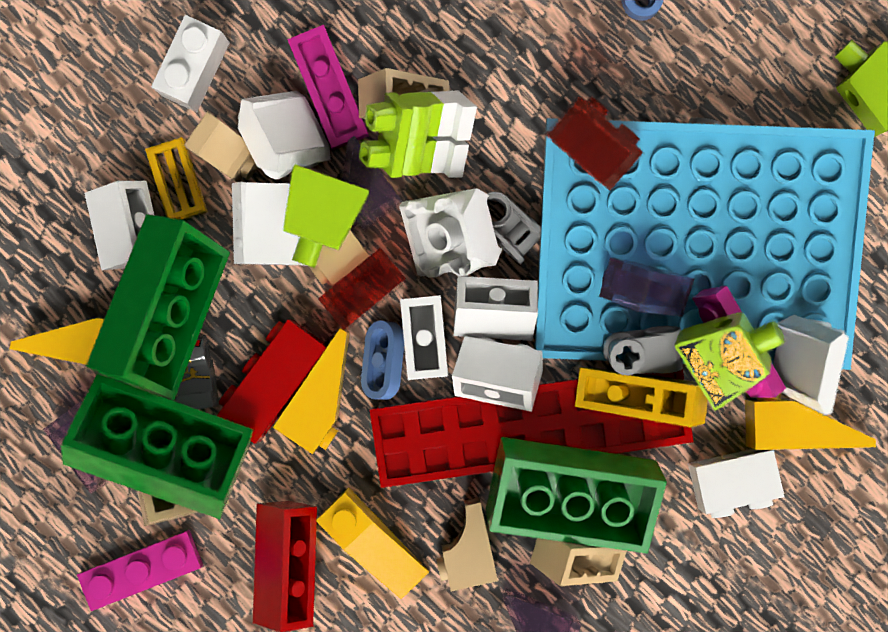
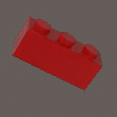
M288 319L285 324L279 321L266 337V341L270 343L261 356L255 353L242 370L246 377L238 387L231 385L219 401L223 408L217 414V417L253 429L251 442L257 444L264 438L328 347L327 344L291 319Z
M294 501L257 503L253 596L254 624L276 632H288L313 627L317 506Z

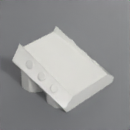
M290 91L241 99L240 111L238 113V130L256 166L262 168L264 173L270 178L280 179L286 177L293 170L294 164L304 168H312L321 162L331 160L330 145L304 95L298 91Z
M232 183L234 264L308 266L292 260L299 237L283 231L290 183Z
M475 188L401 202L399 208L418 276L438 277L448 272H453L458 276H467L482 267L495 266L497 264L502 248L498 247L487 204L488 194Z
M792 315L777 323L785 337V343L776 348L773 362L775 370L786 387L781 393L824 415H828L833 410L849 337L843 330L832 328L829 322Z

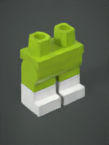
M458 90L415 92L401 95L385 93L384 102L368 104L366 106V126L371 131H379L378 140H364L361 143L359 159L366 167L382 168L391 178L402 177V175L416 176L420 173H444L448 178H462L469 144L464 140H470L477 106Z

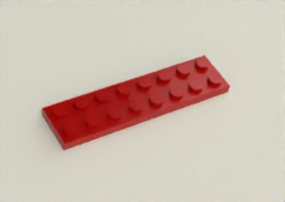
M683 369L671 373H643L644 375L684 380ZM578 378L539 384L532 412L458 396L372 408L369 410L381 488L493 472L501 437L618 454L693 443L692 427L575 407Z

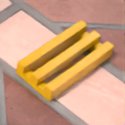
M183 137L145 149L166 217L179 220L189 219L195 215L208 212L188 148L184 146L186 142ZM177 148L195 203L194 207L189 205L172 152L173 149ZM163 152L182 209L178 212H175L157 154Z

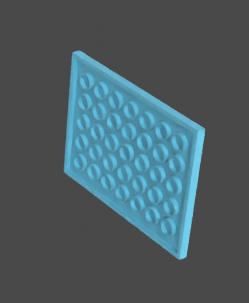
M546 118L537 288L538 315L535 327L534 349L542 351V358L607 361L603 355V344L611 334L645 330L657 326H676L683 330L704 323L699 316V309L692 298L703 289L727 286L753 329L772 320L778 323L792 315H797L806 319L829 322L832 328L843 330L849 339L842 369L851 370L875 130ZM624 346L623 353L618 354L617 357L620 360H625V353L631 352V350ZM777 347L767 351L771 357L772 364Z

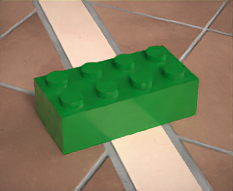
M146 214L85 367L116 381L170 400H175L230 252L184 220Z
M97 374L61 444L63 465L221 519L249 450L253 429Z
M501 437L486 504L489 531L648 554L667 480L657 460Z

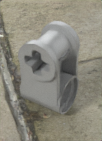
M500 192L487 193L489 195L487 202L497 201L504 209L503 218L500 221H492L497 244L514 261L521 265L525 261L523 256L540 240L541 227L529 215L522 212L508 196ZM527 232V236L516 245V242Z
M657 326L645 330L613 333L607 337L603 344L604 358L616 372L622 375L680 371L683 369V359L674 345L681 328L676 326ZM627 346L631 352L625 353V360H620L617 355L623 353V347Z

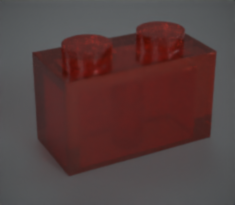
M590 96L587 101L582 97H576L544 135L600 185L610 191L644 153L636 146L640 139L624 124L621 123L618 128L611 124L605 118L609 111L594 97Z
M379 248L319 297L318 300L343 330H349L406 283L407 279L385 252Z

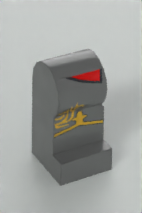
M206 335L198 336L179 386L178 396L175 397L176 402L195 409L220 405L213 360H211L209 342Z

